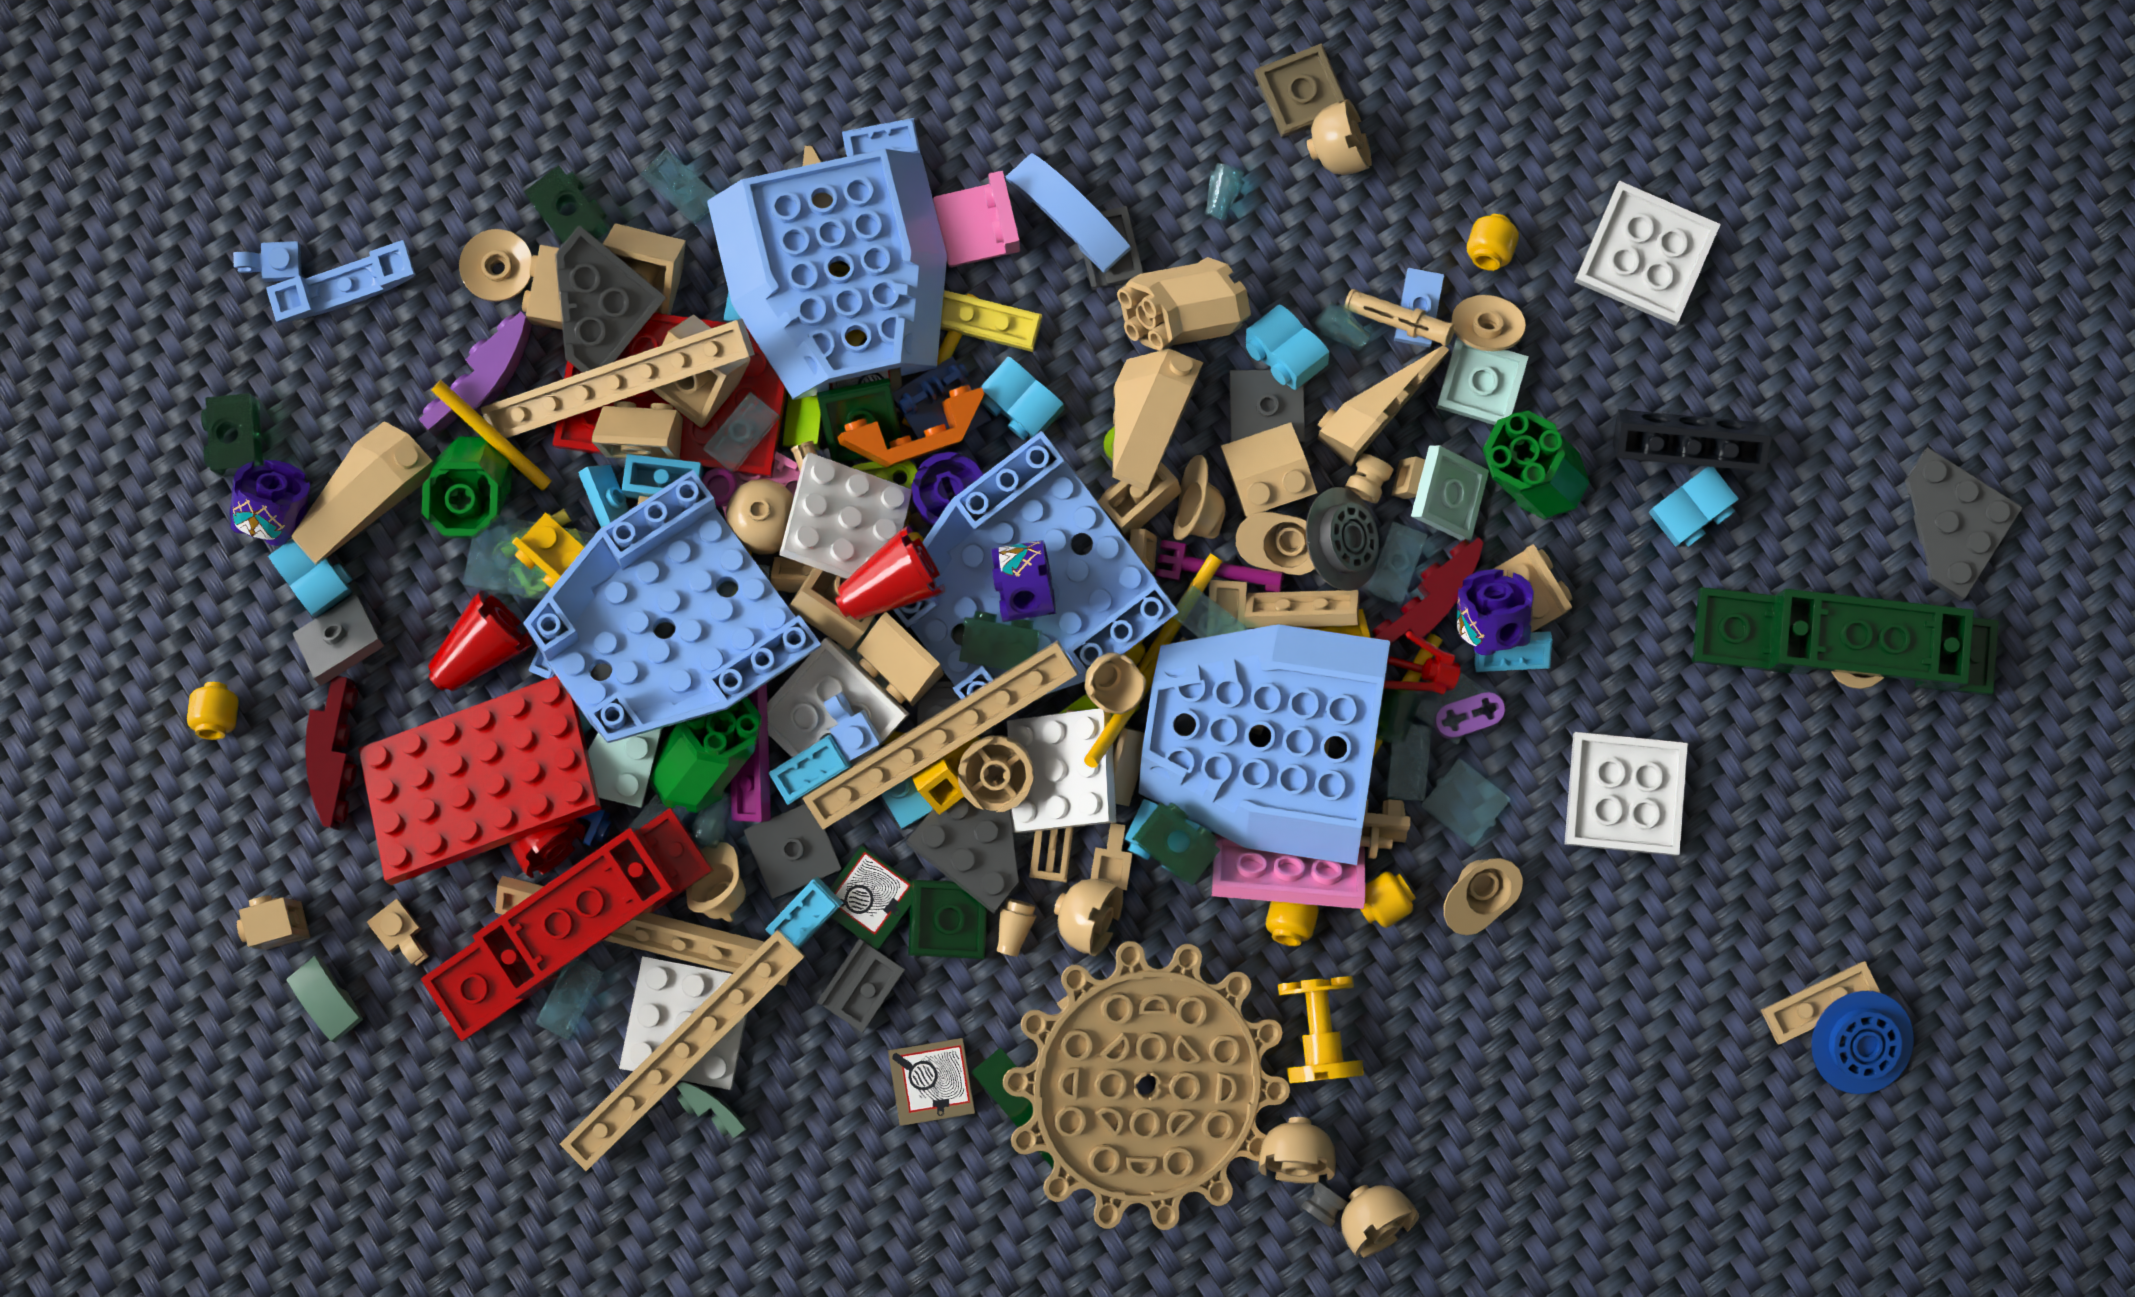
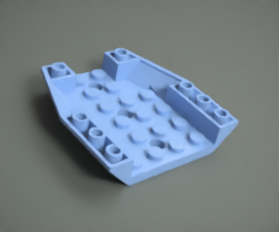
M885 148L742 179L707 201L732 306L740 318L743 319L745 326L793 400L817 395V392L829 390V383L895 368L900 369L901 376L937 368L947 253L922 155ZM818 193H827L832 197L833 202L827 208H818L812 203V199ZM836 261H843L850 267L848 274L843 277L833 276L828 269ZM852 330H860L866 334L867 340L861 346H852L845 339L847 334Z
M1040 431L951 499L922 542L940 573V576L934 578L938 587L944 584L945 593L893 609L907 628L911 627L930 654L941 664L942 670L954 684L953 690L960 699L1057 640L1077 669L1078 674L1048 693L1085 682V672L1096 658L1108 652L1124 654L1178 613V610L1158 581L1043 431ZM1079 533L1089 535L1093 541V547L1086 555L1075 553L1071 546L1073 537ZM1044 540L1052 576L1051 584L1052 589H1054L1056 614L1002 622L999 600H1001L999 591L996 592L992 569H994L991 549ZM960 623L968 624L974 633L972 641L967 645L958 644L953 638V630Z
M691 470L598 530L523 622L553 672L590 724L607 743L727 710L821 647V643L800 615L795 617L716 509L714 497L694 470ZM726 581L736 583L738 586L737 593L727 598L720 596L717 593V589L721 583ZM663 622L673 624L676 629L670 638L661 639L654 634L655 628ZM596 665H609L612 668L610 677L603 681L593 679L591 671Z
M1277 624L1161 645L1152 682L1143 742L1139 794L1244 848L1357 865L1390 641ZM1184 713L1190 714L1196 721L1194 732L1188 736L1178 734L1174 728L1175 719ZM1256 725H1264L1271 732V741L1265 747H1256L1250 742V730ZM1332 736L1343 738L1347 744V751L1341 758L1333 759L1325 752V742Z

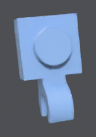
M298 241L261 243V254L234 252V268H238V273L262 272L264 282L286 281L301 276V246Z
M842 692L823 702L828 713L838 722V725L829 730L848 762L883 742L866 711L862 710L854 714L847 698Z

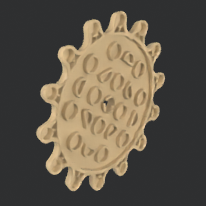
M1134 941L1124 942L1116 951V969L1114 973L1103 980L1092 977L1083 966L1071 965L1063 971L1061 976V983L1068 996L1065 1009L1055 1015L1047 1014L1040 1010H1030L1021 1020L1023 1033L1037 1044L1038 1056L1029 1066L1015 1067L1008 1070L1003 1078V1087L1007 1093L1012 1096L1027 1098L1033 1106L1031 1119L1013 1132L1011 1137L1012 1147L1016 1152L1023 1155L1036 1151H1045L1052 1156L1054 1168L1044 1182L1043 1187L1048 1199L1054 1202L1064 1201L1078 1189H1088L1093 1192L1096 1198L1094 1219L1102 1228L1110 1229L1119 1224L1128 1206L1141 1203L1148 1207L1152 1222L1157 1228L1169 1230L1179 1220L1180 1200L1184 1195L1193 1191L1203 1194L1215 1206H1222L1228 1203L1233 1195V1188L1226 1174L1229 1163L1234 1158L1240 1156L1259 1161L1261 1145L1266 1135L1260 1132L1256 1126L1255 1121L1258 1111L1267 1105L1281 1104L1289 1097L1290 1087L1287 1081L1282 1077L1266 1074L1261 1067L1263 1053L1278 1044L1282 1038L1280 1024L1273 1019L1252 1023L1246 1021L1241 1013V1005L1251 990V981L1248 976L1236 971L1227 975L1217 984L1204 982L1200 976L1202 954L1198 947L1192 944H1184L1178 947L1168 966L1155 969L1146 962L1144 950L1138 943ZM1149 1074L1155 1078V1088L1149 1094H1139L1136 1084L1139 1083L1141 1078Z

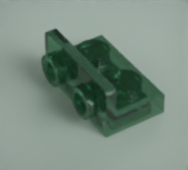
M975 611L974 617H964L963 624L965 629L959 661L1010 670L1038 653L1042 630L1034 629V621L1021 619L1007 624L996 622L997 614Z

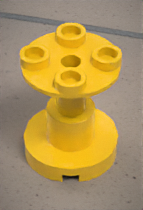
M1353 976L1278 984L1279 996L1305 994L1310 1035H1302L1306 1066L1287 1068L1289 1083L1364 1075L1363 1060L1344 1062L1340 1031L1332 1032L1328 991L1354 988Z

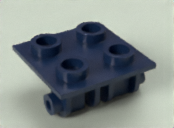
M953 356L937 365V368L927 371L893 392L895 403L918 439L925 437V430L945 424L946 429H950L941 403L950 398L949 391L961 386L970 385L966 378L969 376L963 364L958 365ZM981 402L965 435L991 420ZM939 451L930 453L928 456L930 457Z

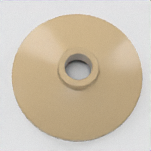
M502 229L486 230L474 236L465 245L459 260V271L463 283L475 296L487 301H505L518 295L530 281L529 268L532 255L526 243L516 234ZM498 263L505 265V269L501 274H494L492 272L494 265Z
M1477 295L1463 300L1454 309L1451 321L1455 324L1454 332L1461 341L1483 351H1502L1513 347L1522 339L1526 326L1522 312L1513 303L1492 295Z

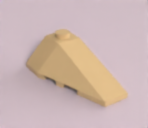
M1443 345L1345 402L1337 412L1331 408L1318 423V426L1322 429L1317 439L1351 467L1360 457L1361 453L1367 449L1445 359L1449 349Z
M1171 349L1126 360L1114 386L1115 411L1113 414V424H1115L1113 441V478L1148 491L1194 391L1203 362Z
M385 421L353 445L292 534V539L315 565L319 564L423 485L430 476L433 460L408 433Z

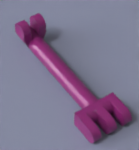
M1162 540L1160 548L1166 551H1173L1174 556L1160 554L1157 562L1171 566V570L1156 569L1154 577L1181 582L1183 571L1198 573L1205 559L1186 556L1187 544ZM1221 563L1214 576L1265 585L1266 592H1281L1284 573Z

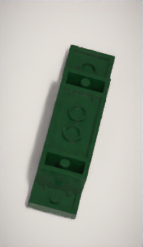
M1701 587L1698 589L1692 663L1800 675L1816 669L1915 680L1916 688L1989 696L1994 691L1999 620L1974 618L1973 609L1784 589L1777 595Z

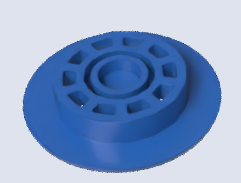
M1858 991L1846 994L1832 1002L1816 1022L1811 1041L1814 1063L1820 1075L1838 1090L1851 1094H1867L1881 1090L1895 1081L1906 1068L1913 1050V1028L1906 1011L1891 997L1874 991ZM1867 1018V1021L1861 1022V1019ZM1878 1019H1881L1880 1026L1877 1025ZM1853 1023V1026L1849 1030H1846V1028ZM1844 1035L1843 1043L1840 1044L1841 1037ZM1844 1052L1845 1058H1841L1840 1053Z

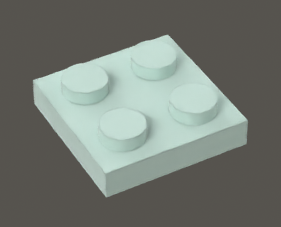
M1457 336L1436 408L1495 425L1497 420L1508 417L1513 412L1529 356L1508 350H1479L1465 344Z
M1429 446L1411 517L1457 539L1471 540L1489 470L1441 446Z

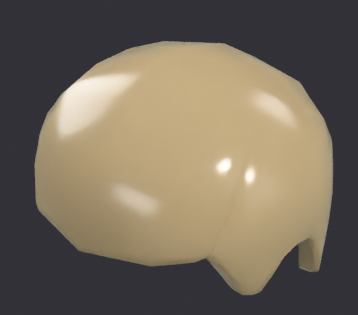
M1108 652L1096 658L1085 672L1086 693L1091 701L1105 712L1121 715L1134 709L1143 698L1146 685L1145 677L1136 667L1135 663L1124 654Z

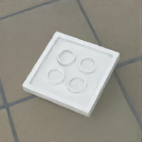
M1619 181L1574 282L1676 326L1721 224Z
M808 452L803 460L779 555L848 579L898 531L903 529L912 489Z
M827 637L821 642V647L809 655L767 703L768 735L793 758L830 735L829 729L838 725V722L828 713L823 702L842 692L847 698L854 714L862 710L866 711L883 741L878 746L851 760L850 762L853 766L876 752L910 713L830 637Z
M1099 708L1007 721L1008 737L1018 741L1027 750L1033 762L1034 780L1028 795L1018 806L1011 809L1012 832L1026 833L1116 822L1113 744L1096 768H1091L1084 762L1085 756L1111 720V713Z
M1581 732L1573 733L1565 845L1678 856L1680 854L1688 743Z
M642 956L619 1069L634 1071L732 974ZM747 1014L680 1080L732 1090Z

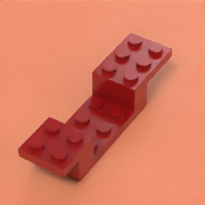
M669 808L640 829L628 828L472 935L475 942L423 976L421 981L460 1041H466L558 978L556 972L642 913H653L714 870L673 808Z

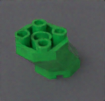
M1530 411L1514 413L1497 420L1483 447L1493 480L1516 500L1518 507L1544 520L1562 513L1574 511L1589 484L1580 453L1557 431L1554 423Z
M459 436L436 457L430 476L423 483L422 514L445 538L477 539L500 517L506 495L511 491L512 464L483 437Z
M746 696L727 710L678 723L657 749L649 782L665 807L676 809V805L686 807V811L697 813L723 799L726 786L754 753L760 733L762 716L749 698Z

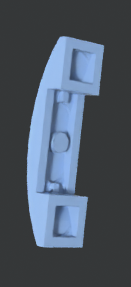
M1031 153L1005 177L1030 203L1034 202L1078 244L1080 251L1104 274L1131 250V246L1111 223L1071 183L1035 154Z
M401 240L369 252V257L306 279L298 276L266 287L276 322H288L337 310L379 295L413 278L416 274L406 242Z

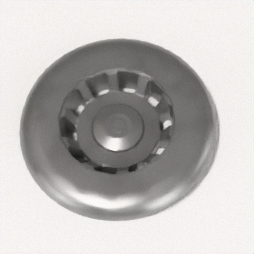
M1335 487L1324 491L1315 499L1308 513L1306 521L1308 553L1316 571L1329 585L1345 591L1356 590L1368 582L1377 565L1379 556L1377 526L1369 507L1353 491L1342 487Z

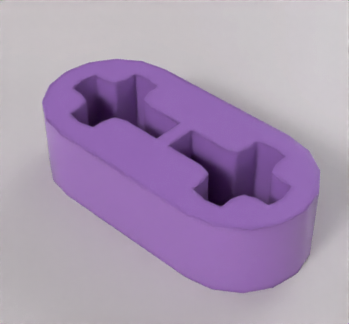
M1490 692L1481 693L1442 707L1435 715L1434 726L1438 734L1444 738H1459L1497 724L1504 716L1505 706L1498 695ZM1482 700H1486L1488 705L1495 704L1497 710L1492 713V720H1488L1486 715L1473 718L1472 711L1482 707ZM1451 711L1453 717L1466 714L1467 720L1457 725V731H1452L1450 726L1444 727L1442 725V721L1447 718L1446 712Z

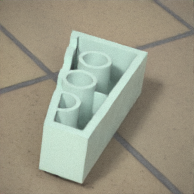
M663 728L607 743L597 733L588 750L599 798L640 808L643 807L649 784V776Z

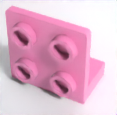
M1003 171L989 173V184L947 193L933 198L949 267L1020 252L1019 236Z

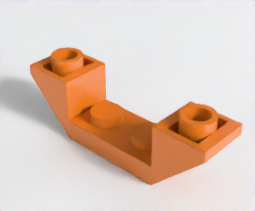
M965 385L949 391L950 398L941 403L950 427L948 430L945 424L925 430L924 438L912 441L910 435L889 442L890 449H887L878 422L867 424L866 419H860L844 425L846 432L841 433L837 437L839 444L886 468L954 446L962 441L984 396L983 389L981 387L971 390L970 385Z

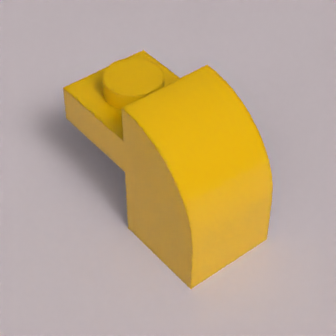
M978 736L912 775L917 791L939 815L964 797L958 784V768L964 752L975 741L980 740Z

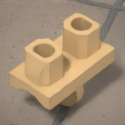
M1367 799L1360 846L1368 847V858L1376 859L1378 848L1392 849L1393 842H1406L1407 832L1410 829V817L1405 816L1402 800L1388 799L1383 801L1382 814L1368 813L1369 799Z

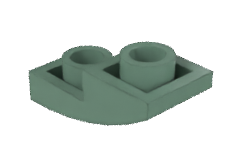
M313 956L286 979L305 1010L331 1042L336 1043L363 1020L349 993L338 987L323 959Z
M681 1082L676 1086L681 1092L677 1099L689 1115L695 1112L698 1117H703L713 1110L716 1115L711 1119L724 1137L730 1133L733 1139L738 1138L749 1130L743 1120L727 1104L709 1091L689 1082Z

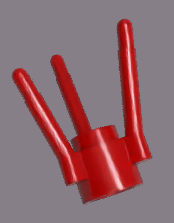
M1412 631L1406 632L1408 639L1436 657L1434 659L1428 658L1424 665L1388 656L1387 664L1421 673L1422 679L1426 680L1427 683L1389 680L1384 681L1383 688L1433 691L1442 695L1445 694L1446 690L1452 691L1460 676V665L1454 662L1455 655L1442 651Z

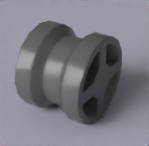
M1317 1181L1313 1187L1314 1194L1309 1200H1304L1300 1207L1332 1229L1336 1223L1335 1216L1340 1210H1344L1349 1203Z

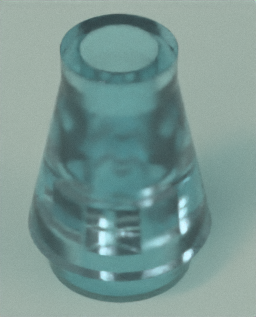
M1216 164L1215 170L1210 171L1206 215L1226 220L1231 206L1245 183L1242 180L1244 171L1229 165Z
M1332 301L1326 306L1315 322V326L1321 330L1320 334L1348 345L1358 352L1364 347L1371 336V333L1365 330L1342 304L1336 305Z
M724 792L723 799L701 810L689 826L692 829L690 835L695 842L706 847L717 848L719 842L724 841L731 808V796Z

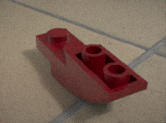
M1479 537L1472 543L1464 539L1449 552L1452 558L1441 566L1436 561L1420 574L1423 581L1417 589L1424 596V599L1421 600L1417 595L1400 609L1404 615L1392 623L1388 618L1372 631L1375 639L1390 641V646H1392L1406 635L1408 631H1412L1423 639L1432 632L1457 602L1459 587L1460 589L1463 587V580L1473 574L1480 557L1483 541Z
M336 676L331 679L325 711L309 710L306 729V770L311 796L322 825L333 830H339L340 823H345L347 819L349 801L345 800L348 786H353L357 774V765L353 764L354 757L346 753H340L342 746L346 747L349 740L350 725L346 723L349 710H354L356 706L358 689L354 688V681L342 676Z

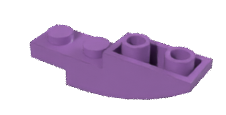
M521 311L516 316L509 315L500 322L497 327L498 331L491 338L480 340L470 349V356L465 360L474 371L470 375L464 374L451 385V389L481 416L483 415L481 407L493 404L512 378L525 351L532 324ZM436 398L424 408V415L419 420L436 437L459 416L440 398Z

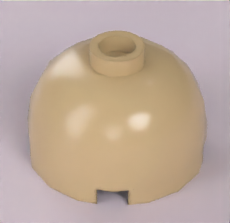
M1349 99L1336 102L1322 109L1313 121L1311 127L1312 138L1307 140V147L1313 161L1320 159L1324 168L1333 174L1348 175L1358 173L1372 165L1366 133L1361 134L1357 124L1361 122L1360 117Z
M769 479L751 480L741 485L731 495L726 508L727 524L745 549L759 555L774 554L781 550L794 495L781 483Z
M1003 735L986 736L975 741L964 752L958 768V784L964 797L975 807L982 810L1005 812L1018 806L1028 795L1034 780L1033 762L1027 750L1018 741Z
M1088 879L1081 880L1073 885L1067 894L1062 893L1058 897L1054 913L1058 915L1059 932L1070 947L1092 956H1098L1104 951L1113 935L1112 932H1107L1112 918L1118 921L1123 904L1122 888L1108 881Z
M1292 1117L1289 1118L1288 1123L1276 1126L1267 1134L1261 1145L1258 1170L1265 1176H1267V1169L1276 1172V1180L1284 1182L1317 1183V1181L1319 1182V1175L1327 1174V1180H1330L1335 1175V1148L1328 1134L1321 1128L1311 1125L1310 1119Z
M1363 1185L1349 1195L1348 1198L1351 1202L1343 1211L1341 1228L1342 1234L1354 1255L1358 1257L1361 1254L1364 1258L1376 1254L1396 1242L1398 1239L1394 1235L1401 1227H1404L1408 1232L1418 1221L1419 1213L1412 1202L1399 1190L1386 1185H1378L1369 1188L1368 1185Z

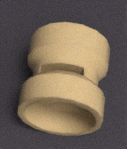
M1361 453L1356 463L1357 471L1355 475L1349 477L1345 488L1353 491L1365 501L1378 503L1382 494L1381 486L1383 482L1389 480L1394 469L1377 457Z

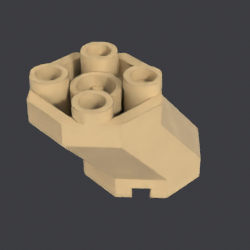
M1207 257L1196 264L1139 274L1118 290L1117 297L1121 303L1125 321L1124 329L1129 338L1133 341L1139 340L1142 345L1161 351L1173 345L1227 336L1240 329L1243 325L1242 322L1251 316L1247 290L1241 281L1234 284L1228 276L1233 273L1228 264Z

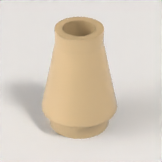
M1006 899L1005 906L1000 907L999 941L996 951L1018 957L1020 948L1037 917L1034 915L1035 905L1016 899Z

